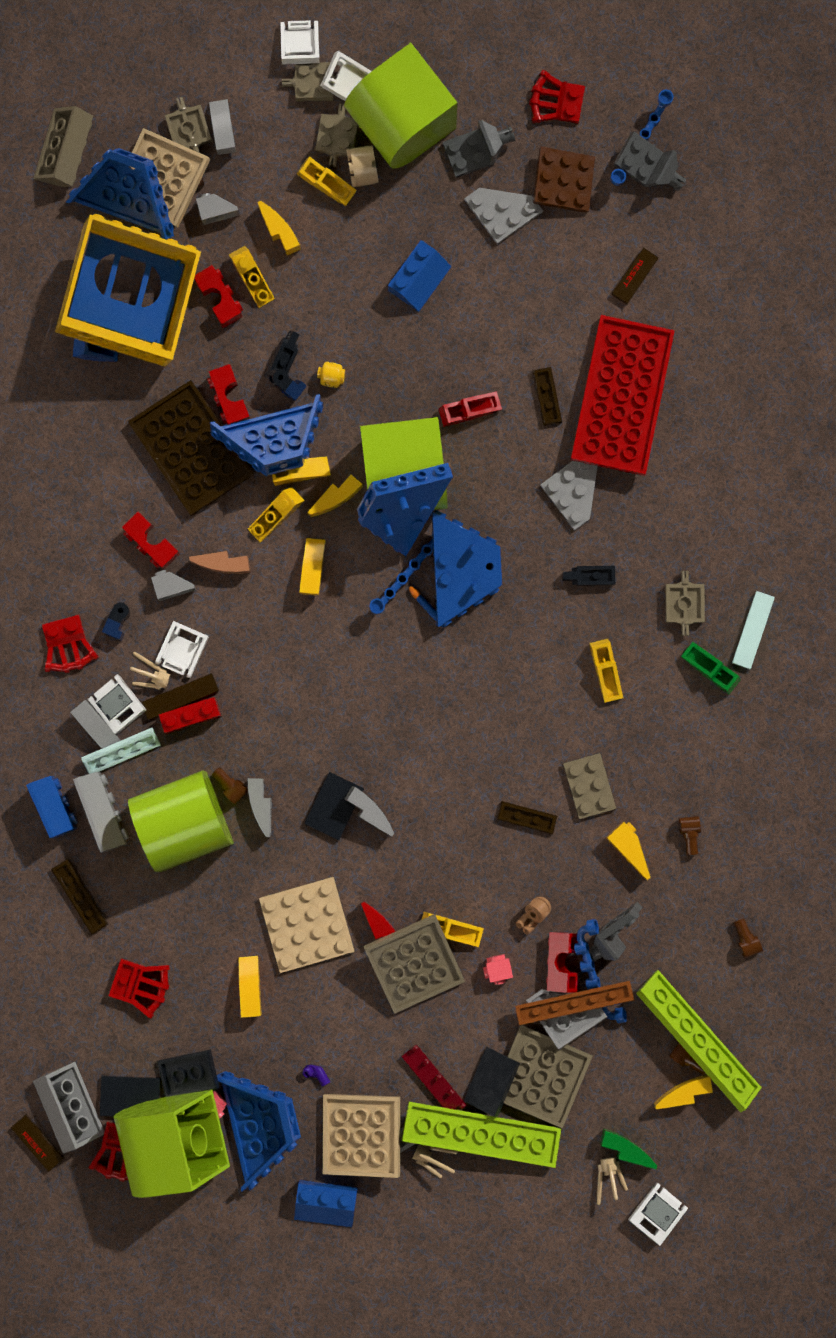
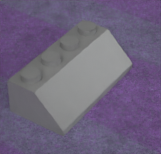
M94 772L73 779L100 853L126 845V840L129 837L126 829L121 828L120 821H122L119 811H115L113 807L115 799L112 792L108 793L106 785H108L105 774L101 775V772Z
M76 1062L33 1080L63 1153L75 1150L104 1135V1129Z

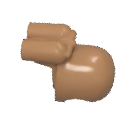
M544 897L534 898L526 906V913L519 918L516 926L523 928V932L529 935L537 927L538 923H541L550 914V902Z

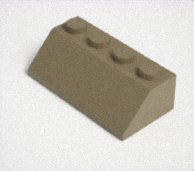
M76 106L54 108L34 180L60 187L73 186L78 166L81 163L82 152L87 143L88 132L92 127L93 115Z

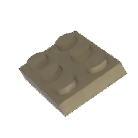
M600 753L563 764L579 819L616 809Z

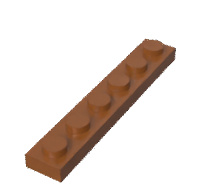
M626 981L515 1006L518 1022L521 1026L635 1000L631 983Z

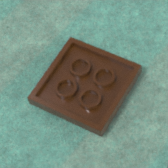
M541 146L538 154L533 203L588 213L595 156Z

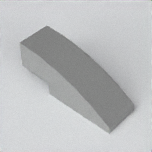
M228 99L209 102L217 154L236 152Z
M84 700L70 712L101 748L121 741L87 700Z
M248 778V793L254 816L264 835L271 837L272 798H264V779Z
M352 786L345 800L360 808L357 816L386 834L393 836L394 832L379 807L366 794Z

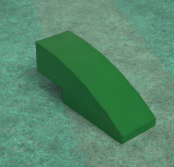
M694 642L690 644L681 656L687 663L728 695L741 681L739 675Z
M603 1129L600 1145L617 1150L618 1159L657 1169V1164L638 1145L616 1132Z

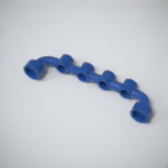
M665 89L659 93V105L655 112L650 114L646 127L639 133L641 137H643V133H646L648 137L643 138L647 141L650 139L652 129L659 124L660 116L665 107L671 105L674 96L670 90ZM651 118H656L657 121L654 122ZM615 169L610 177L611 183L615 186H621L625 182L626 173L622 169Z
M433 538L428 544L422 546L421 552L415 559L410 560L406 570L398 574L397 580L390 588L384 591L382 598H376L370 602L372 613H383L387 602L394 599L399 588L407 584L411 574L420 569L422 561L432 555ZM426 547L431 550L428 554L423 551ZM412 562H417V563H418V567H417V568H413V567L411 566V563H412ZM401 576L406 578V581L403 583L399 581ZM392 591L394 594L392 597H388L386 593Z
M596 919L587 920L586 925L578 930V943L574 944L576 955L582 954L584 960L580 961L581 971L583 973L587 972L589 976L586 979L588 990L601 987L600 979L595 972L594 961L589 953V945L584 938L587 932L590 936L599 934V926ZM607 1007L602 1008L607 1019L616 1020L618 1024L627 1022V1014L624 1007L615 1008V1012H610Z

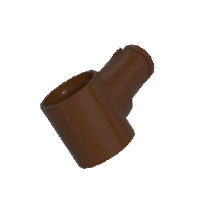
M220 767L213 772L212 776L223 786L224 795L232 803L236 804L248 792V788L240 780L231 779Z
M699 816L679 818V823H681L680 834L685 838L687 855L698 854L697 837L698 833H701Z
M742 918L733 922L740 936L738 946L743 950V957L747 959L763 952L758 937L754 936L753 933L751 934L745 919Z
M678 1042L669 1057L681 1066H690L703 1075L705 1071Z

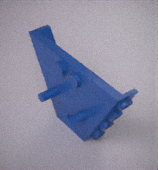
M120 148L115 150L109 149L103 154L102 157L104 159L91 168V174L83 177L80 181L81 185L69 193L70 197L66 203L77 202L160 233L161 237L165 240L174 236V228L168 216V207L164 202L163 189L159 184L158 171L153 160Z
M320 394L315 397L314 403L241 422L219 426L213 421L210 422L211 435L214 439L223 442L227 449L236 452L241 460L250 463L254 470L263 473L265 476L302 467L305 459L309 458V444H313L314 428L317 429L318 414L323 411V402H321Z
M445 463L372 482L357 508L358 521L361 526L367 527L374 536H379L385 544L391 545L396 552H400L406 557L453 478L449 464Z
M436 510L435 513L432 512L430 515L432 516L436 626L443 628L452 622L451 619L456 615L460 617L468 611L467 608L471 605L477 606L483 602V597L489 594L491 596L499 591L498 587L502 585L500 546L496 545L497 541L489 536L485 539L479 536V531L471 527L467 530L462 527L463 523L453 519L451 522L445 519L446 514ZM488 563H490L491 570H487L486 565Z
M224 1071L218 1074L217 1078L218 1082H221L244 1176L245 1184L241 1187V1192L246 1189L251 1191L259 1184L257 1180L261 1176L264 1178L272 1171L270 1167L273 1164L278 1165L285 1158L283 1156L285 1152L288 1151L290 1153L297 1147L298 1144L296 1142L301 1138L292 1098L287 1097L283 1092L268 1090L269 1088L265 1085H255L249 1079L234 1077L233 1073Z

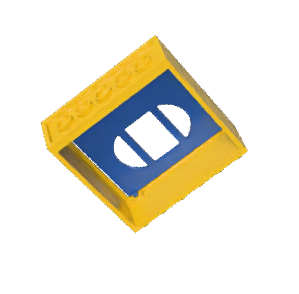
M90 214L83 225L55 332L166 367L174 357L201 251L196 250V247L192 245L183 246L174 239L165 240L156 233L150 232L148 234L142 232L138 227H127L120 221H109L104 219L102 215ZM89 233H91V234H90V237H89L88 244H87L86 252H85V255H84L82 267H81V270H79V269H80V266H81L83 254H84V251H85L87 239H88ZM114 254L106 290L103 295L95 283V269L102 258ZM121 256L145 263L146 265L135 305L110 297ZM185 264L184 271H183L182 278H181V282H180V286H179V290H178V294H177L176 301H175V305H174V309H173V313H172V317H171V320H170V324H169V328H168L166 340H165V343H164V345H163L164 338H165V334H166V330H167V326H168V323H169V319H170L172 307H173V304H174V300H175V296H176V292H177V288H178V284H179V281H180V277H181L183 265ZM151 267H153L160 277L161 291L153 304L142 307ZM76 281H77V285H76L74 297H73V300H72L70 312H69V315H68V317H67L68 310H69L70 303H71V299H72V295H73L74 288H75V284H76Z

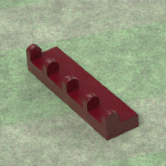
M417 1044L401 1056L443 1108L461 1110L466 1106L463 1099Z

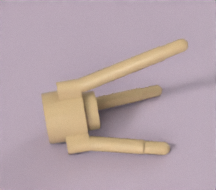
M133 652L134 656L157 671L152 674L130 667L131 671L152 678L151 682L155 683L132 682V685L158 690L161 687L166 689L171 674H168L167 670L160 668L142 655Z
M418 1144L412 1158L417 1160V1164L422 1165L438 1178H442V1175L429 1166L428 1162L453 1174L455 1173L454 1169L430 1158L432 1152L429 1150L457 1154L458 1151Z
M616 1157L601 1159V1164L598 1165L597 1205L601 1203L603 1172L605 1176L610 1175L615 1200H618L614 1178L616 1171L624 1190H628L619 1161L616 1162Z

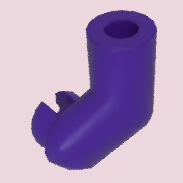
M306 1065L302 1071L306 1078H317L322 1087L330 1083L321 1066Z

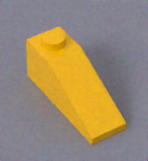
M622 822L606 839L645 880H648L650 874L638 836L634 833L636 829L631 823L628 822L626 824Z

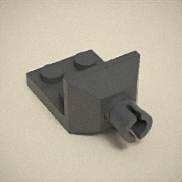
M481 120L478 121L477 130L444 141L442 144L455 178L495 164L502 151V146L515 141L514 132H511L513 131L511 126L497 131L495 126Z
M635 131L630 133L613 164L645 188L669 184L676 191H679L683 187L681 182L685 183L686 178L676 172L678 168L676 151L671 150L663 153Z
M638 902L605 924L599 931V934L596 935L593 942L594 945L589 948V953L594 963L601 957L605 960L616 961L627 948L617 934L621 932L620 930L624 926L627 928L636 921L635 919L640 916L639 912L642 907Z

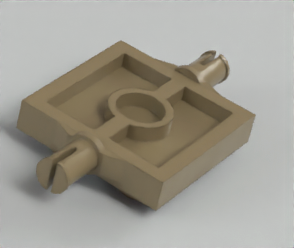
M330 62L295 64L293 79H282V87H294L296 101L333 100V94L320 86Z
M179 97L181 104L179 99L176 98L178 110L165 115L172 141L200 153L198 147L212 142L201 105L185 107L183 97Z
M344 104L338 105V113L335 115L321 114L315 150L316 152L329 155L328 166H333V168H336L337 157L347 156L346 149L355 148L358 124L353 118L345 116L346 109Z
M681 571L680 583L665 585L666 623L680 624L681 636H690V624L705 622L704 584L689 582V571Z

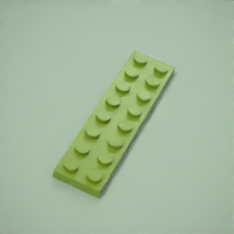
M657 970L636 994L740 1112L745 1111L762 1087L661 972Z
M408 1101L401 1141L555 1168L561 1128Z

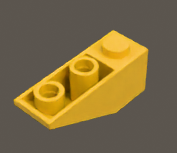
M243 246L228 255L258 308L275 299L247 247Z
M316 457L305 459L302 467L272 474L273 483L275 486L330 476L328 458Z
M293 487L283 490L250 525L248 530L261 543L294 513L305 500Z

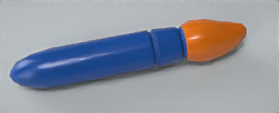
M410 586L409 591L412 597L437 621L436 610L417 589Z

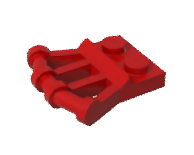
M542 70L538 81L531 89L533 94L529 100V105L533 114L531 118L532 123L560 120L578 124L585 86L567 83V81L561 82L547 71ZM547 80L560 88V91L542 87ZM540 94L558 97V103L540 101ZM539 107L556 110V113L540 115Z
M80 615L42 624L48 647L45 672L59 671L65 672V674L70 673V670H81L90 661L99 658L98 654L86 640ZM77 641H81L89 651V654L82 659L80 658ZM71 643L75 661L68 663L63 645ZM55 647L59 649L62 664L52 663Z
M122 958L109 996L133 1004L148 1018L152 1019L153 1013L164 1003L165 992L170 987L168 984V970H170V966H144ZM160 971V982L144 977L143 973ZM140 982L159 987L157 995L138 989ZM139 995L154 1001L146 1008L135 997Z
M106 1123L102 1147L89 1168L106 1176V1179L116 1178L124 1182L128 1180L124 1159L121 1171L113 1170L116 1153L121 1151L115 1123ZM106 1149H111L107 1168L100 1164L99 1160Z

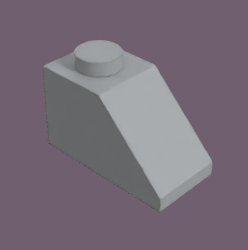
M205 193L200 195V198H196L203 225L239 216L237 206L215 194Z
M166 570L155 573L154 577H151L159 601L196 590L194 584L171 572L166 573Z

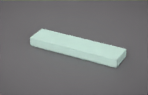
M758 591L755 592L732 664L751 669L775 597Z
M152 727L81 758L86 770L91 774L161 746Z

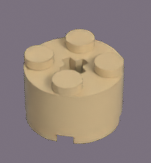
M373 146L346 149L348 161L352 160L349 163L350 174H354V176H351L352 187L379 183Z

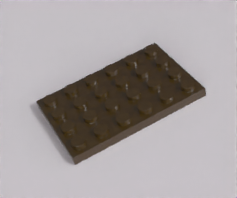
M192 380L128 421L190 516L254 475L246 461L241 460L236 452L227 449L223 442L214 439L211 435L210 422L214 421L219 426L222 425Z

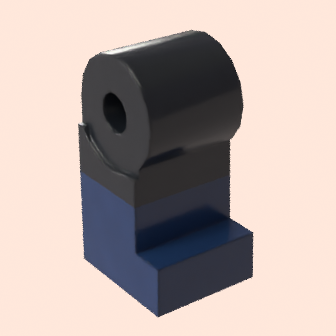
M273 368L268 374L269 381L291 400L296 401L307 386L300 380L293 381L289 378L288 373L280 368Z
M120 602L113 606L102 630L104 634L122 641L124 633L120 630L124 621L129 618L131 613L125 603Z

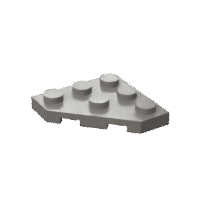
M478 188L464 198V201L497 245L543 213L541 207L533 203V197L530 195Z
M576 461L570 462L540 485L574 531L590 520L597 466Z
M542 989L526 1001L530 1003L567 994ZM602 1008L540 1022L558 1050H560L606 1019L607 1016Z

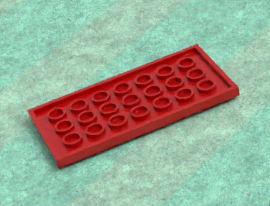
M600 315L571 461L642 476L646 475L675 330Z

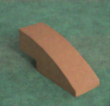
M224 551L189 557L191 563L211 571L227 574L251 573L248 556L229 558V553Z

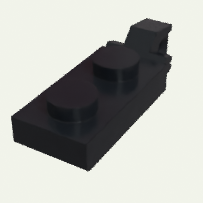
M289 331L286 338H282L267 369L266 377H268L270 370L273 368H280L289 373L298 353L296 342L300 334Z
M615 566L573 567L572 572L562 573V581H572V585L577 586L616 585Z

